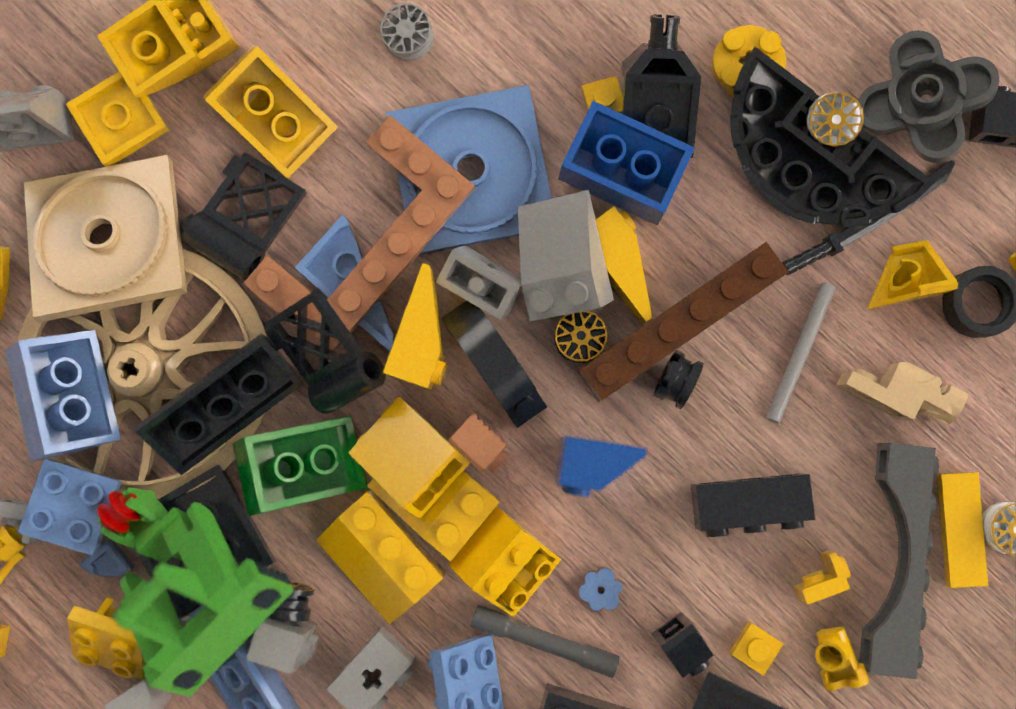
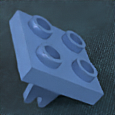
M44 458L18 533L92 556L97 555L104 536L100 532L101 525L97 522L99 519L97 507L102 503L110 504L108 495L113 491L119 492L122 481Z
M480 634L429 652L431 660L427 662L428 668L432 669L437 697L433 700L436 708L504 709L492 634Z

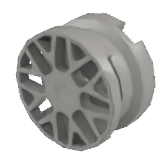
M401 3L393 6L385 13L381 21L380 33L387 50L394 57L400 60L413 61L422 58L429 52L433 44L434 33L428 15L420 7L414 4Z

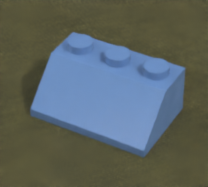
M95 330L18 340L5 350L30 462L67 455L121 440Z

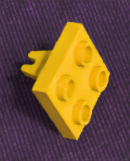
M107 597L97 612L74 606L67 617L72 656L86 666L99 665L111 669L113 673L120 677H135L144 680L145 674L142 667L146 663L133 631L122 628L112 618L115 612V607H113L115 599Z

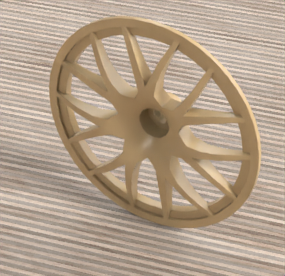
M182 249L186 287L193 276H196L214 289L221 298L207 316L193 330L179 340H167L165 326L181 295L164 298L157 309L155 300L141 302L140 323L130 333L122 330L113 308L99 311L103 326L81 315L65 317L89 331L95 330L97 338L102 341V361L118 429L124 416L133 411L143 421L168 403V400H172L191 386L193 382L182 370L192 358L210 353L239 350L261 333L267 336L260 314L248 294L229 274L206 258ZM228 304L240 325L245 341L200 343ZM32 307L23 322L17 341L41 337L47 321L38 322L32 316ZM136 360L134 366L139 369L137 376L130 375L126 378L128 372L123 369L124 364H132ZM13 388V396H14V400H15V404H16V408H17V413H18V416H19V418H20V414H19V410H18V406H17V401H16V397H15V393H14V388ZM264 414L183 475L177 473L166 478L147 481L156 451L143 441V454L138 481L120 480L122 484L119 492L123 493L127 487L152 490L155 492L157 499H160L218 464L225 471L236 460L232 443L243 437L255 435ZM113 442L98 447L94 470L82 465L69 454L47 459L103 475ZM212 477L211 479L205 481L204 483L200 484L199 486L193 488L192 490H194V489L200 487L201 485H203V484L209 482V481L212 480L214 477Z

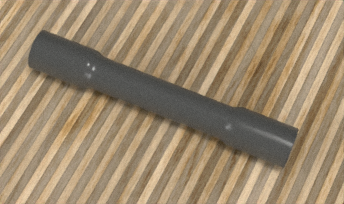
M477 605L470 627L497 637H506L578 663L583 668L611 678L614 677L619 664L620 656L591 645H582L513 620L505 614Z

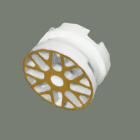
M841 92L824 94L815 99L809 107L806 116L807 129L811 136L820 143L830 146L845 145L854 140L861 131L864 122L863 109L858 100L850 94Z
M998 502L991 505L982 515L984 540L992 550L1016 556V503Z

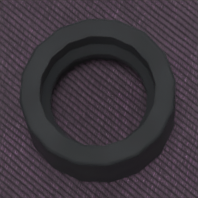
M977 266L955 276V279L958 281V289L943 294L942 308L948 324L958 333L970 338H986L998 335L1009 330L1016 322V280L1006 271L997 267ZM972 282H989L997 290L1001 298L999 316L988 324L973 322L966 315L962 307L963 291Z

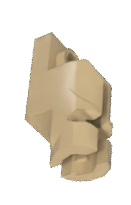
M909 362L890 364L879 384L876 383L878 378L875 375L862 369H857L856 372L842 373L836 384L842 390L901 421L914 420L918 413L945 424H951L961 413L968 398V394L965 391L951 384L940 387L942 384L940 377L934 376Z

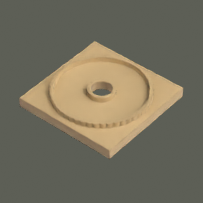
M168 155L24 182L32 316L35 320L44 322L187 294L173 162ZM101 224L112 225V235L106 242L102 244L90 243V235L97 226Z

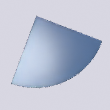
M112 539L107 540L99 547L97 555H89L79 563L88 573L103 577L120 576L135 568Z

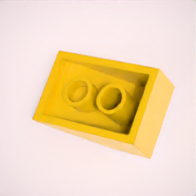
M254 44L203 95L204 100L287 179L338 128Z
M422 263L383 373L433 392L435 384L442 385L448 365H446V362H443L445 354L435 275L430 265Z
M463 470L419 519L404 510L374 479L368 484V487L449 561H452L500 502L497 496L467 471Z

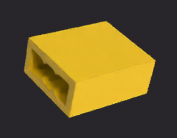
M398 397L391 405L384 409L381 417L367 432L359 437L356 445L348 452L404 510L419 519L471 463L448 442V439L401 397Z

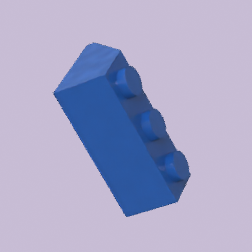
M592 101L561 165L558 180L582 191L589 190L590 195L658 225L667 210L695 148Z
M567 436L561 437L555 482L563 485L562 491L565 494L589 497L590 490H602L645 458L647 448Z

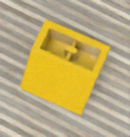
M497 506L448 565L471 590L514 617L526 605L529 598L544 580L551 575L561 559Z

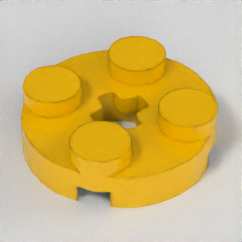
M745 25L728 30L717 44L712 55L711 70L717 83L719 81L720 85L726 89L725 92L734 97V86L743 64L739 63V59L749 55L754 46L785 69L786 54L781 45L780 36L776 32L754 25Z

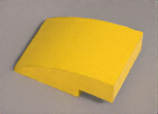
M149 0L97 35L136 98H141L181 82L240 48L210 0Z

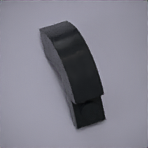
M466 300L441 318L516 428L547 408L527 373L479 307Z

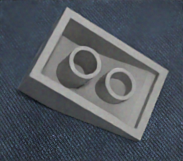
M35 86L31 88V92L19 94L12 91L0 92V151L5 152L74 141L71 113L66 106L69 99L51 86Z
M589 190L518 207L521 286L530 321L598 309L614 300Z

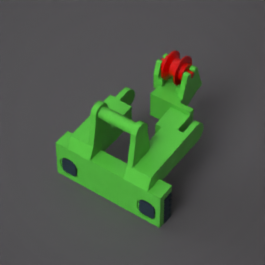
M127 487L123 493L113 491L108 495L110 504L102 503L97 507V514L99 516L97 522L101 525L100 532L115 542L131 548L135 547L137 553L163 562L154 569V577L149 582L134 573H127L120 580L125 597L120 602L121 606L114 612V619L122 628L133 631L146 663L142 669L149 687L191 697L294 590L287 574H281L278 570L275 572L273 568L268 569L265 565L262 567L260 563L255 565L254 561L246 559L238 568L215 517L204 505L195 502L187 509V513L174 507L168 512L152 490ZM172 556L183 561L187 569L164 563ZM166 587L204 604L183 628Z

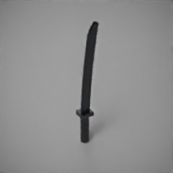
M950 160L928 177L935 183L914 203L900 212L889 213L872 220L870 224L849 227L837 235L834 232L822 239L823 242L821 244H817L811 249H807L801 254L799 253L793 256V258L782 262L788 271L786 275H790L798 269L800 270L816 262V260L826 257V255L833 257L844 251L843 247L878 228L921 200L947 181L955 162Z

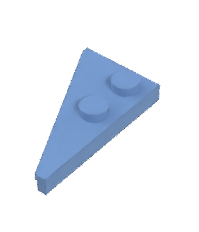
M343 215L340 216L295 267L328 298L363 259L350 224ZM379 300L359 325L391 352L395 336Z

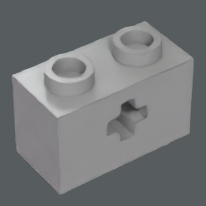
M466 245L452 249L436 280V283L499 320L512 312L523 292L521 277Z
M267 618L256 629L246 660L292 674L300 665L305 666L308 658L312 659L319 641V636L314 635L317 624L310 621H285Z
M382 626L331 682L326 690L346 709H381L389 700L384 694L392 685L395 684L400 688L413 674L414 670L410 666L416 656ZM377 668L382 673L379 679H375L373 682L369 681L367 678L369 673Z

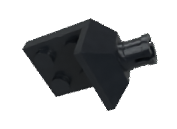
M662 14L650 15V40H648V43H642L622 62L621 70L624 76L622 114L694 147L701 75L678 44L680 16L666 14L665 31L663 32L664 18H662Z

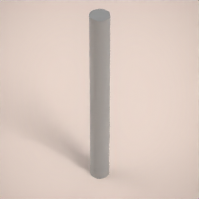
M822 283L767 413L766 418L773 422H781L836 290V287L831 284Z

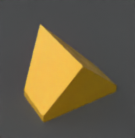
M928 240L892 246L891 254L867 309L939 296L958 289V281Z

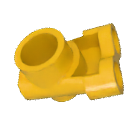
M843 626L821 629L816 633L818 647L815 651V659L819 666L823 668L820 671L825 690L833 691L843 687L859 688L870 682L865 665L858 663L850 639Z

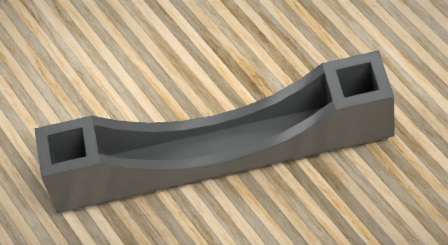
M878 443L875 480L885 494L894 515L898 534V561L895 578L887 598L876 615L862 628L859 663H863L866 672L870 674L917 679V669H920L923 663V650L919 644L920 632L924 630L926 625L923 596L924 592L928 590L930 583L929 572L926 569L927 554L931 552L933 546V537L929 531L930 516H933L936 508V498L932 494L933 479L937 477L939 471V460L935 456L936 448L896 443Z

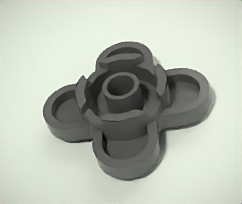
M925 31L907 32L893 43L890 50L889 62L893 76L892 79L870 86L858 99L864 115L862 127L867 132L875 135H887L906 130L909 133L912 147L920 158L933 163L945 162L956 156L963 146L965 127L961 114L982 108L993 100L999 86V73L992 62L982 57L972 56L951 62L944 58L941 44L935 36ZM923 95H930L933 98L923 99L920 97Z

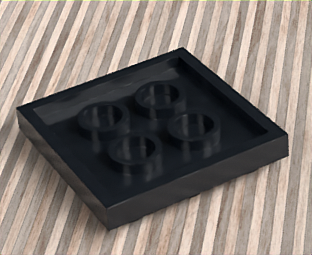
M220 464L158 499L168 512L174 507L187 513V509L195 502L208 508L215 517L238 568L246 559L254 561L255 565L260 563L262 567L264 565L268 567L276 562L251 516L248 517L246 506L226 471H223ZM212 477H214V478H213L212 480H210L209 482H207V483L201 485L200 487H198V488L192 490L193 488L199 486L200 484H202V483H204L205 481H207V480L211 479ZM137 553L152 579L154 577V569L163 562ZM172 556L164 563L187 569L183 561ZM166 587L178 619L203 605Z

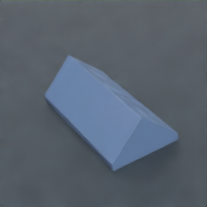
M204 604L198 609H196L194 612L189 614L187 617L193 618V616L204 606ZM253 633L210 676L211 681L229 709H300L276 669L246 660L254 637Z

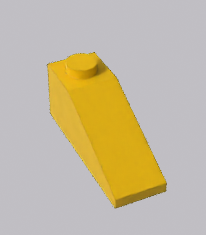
M613 206L596 219L609 281L643 326L652 318L638 239L634 233L636 225L625 211L619 213L615 206Z

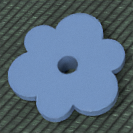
M602 568L597 574L592 571L588 572L585 575L586 583L582 584L579 588L580 598L589 602L590 608L594 611L600 610L602 606L607 610L616 608L619 603L617 594L622 591V584L615 580L613 571L609 568ZM598 587H604V591L598 592Z

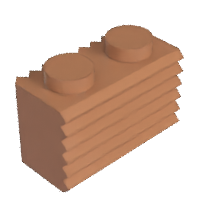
M471 415L448 440L482 473L487 467L494 472L509 456L504 450L506 448V441H501V436H495V431H490V426L485 425L483 420H479L478 415Z

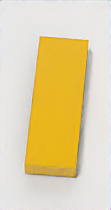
M979 472L938 474L937 486L946 587L988 586Z

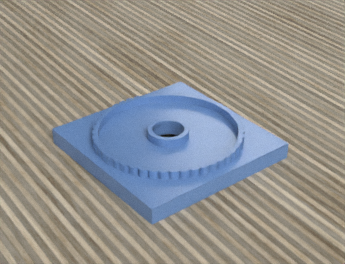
M529 85L386 112L387 117L391 115L455 170H457L461 160L470 156L479 158L485 165L483 175L477 180L470 181L475 185V190L419 255L455 249L464 245L471 246L519 236L518 207L552 199ZM397 172L405 210L421 191Z

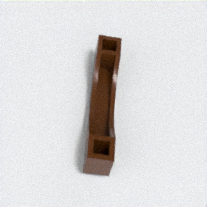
M765 242L581 368L578 374L596 400L600 402L783 277L788 271L769 244Z

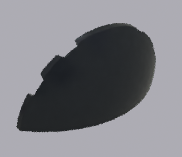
M754 46L746 58L734 86L730 130L733 147L737 151L743 172L755 189L773 206L798 220L811 224L821 223L838 225L839 227H853L870 224L872 220L889 213L900 212L914 203L935 183L864 129H861L854 140L840 146L826 145L813 138L807 129L806 116L809 107L820 96Z

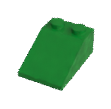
M347 416L243 437L232 443L248 517L368 488L363 467L348 453L357 443L352 417Z

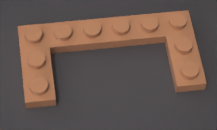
M391 115L387 117L367 140L366 144L421 192L327 299L350 333L475 190V185ZM268 255L243 283L277 313L282 312L311 293ZM311 302L307 305V318L321 323V314ZM290 323L295 329H297V325ZM306 329V338L313 344L320 346L321 333ZM330 337L329 349L336 351L341 342Z

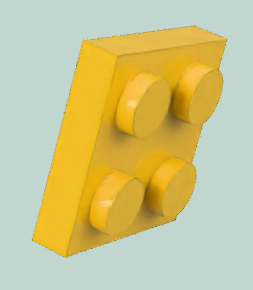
M120 72L115 73L66 103V106L105 167L116 164L170 131L149 95L136 98Z

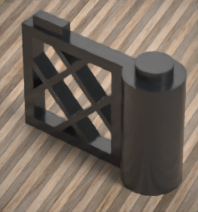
M244 152L240 158L236 155L232 157L222 171L223 175L226 176L225 180L202 211L195 215L189 214L180 227V232L182 233L183 243L245 281L263 261L266 251L307 193L304 188ZM250 166L260 172L262 184L241 188L239 177L246 167ZM266 177L274 182L267 183ZM234 184H236V189L231 190ZM284 187L294 194L286 205L272 207L268 190ZM264 191L267 208L246 212L243 195ZM239 198L241 214L224 216L216 211L224 199ZM280 213V215L275 220L273 214ZM269 215L271 227L263 239L250 232L249 219ZM243 221L244 227L240 226L236 222Z
M319 288L264 323L268 328L265 333L278 350L281 348L284 350L308 383L309 401L322 414H330L382 386L386 380V374L383 373L385 367L381 360L373 353L362 350ZM311 302L321 314V323L307 318V305ZM284 320L297 325V338L289 335L280 322ZM306 329L321 333L320 346L306 341ZM330 337L338 339L347 352L342 354L330 350ZM306 352L320 356L319 368L317 370H314L305 358Z

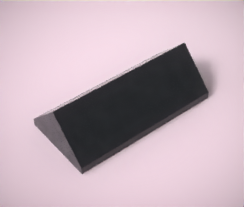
M261 333L133 429L141 439L180 475H183L304 383L271 339Z

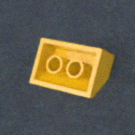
M372 490L362 495L316 539L319 545L389 625L417 603L446 574Z

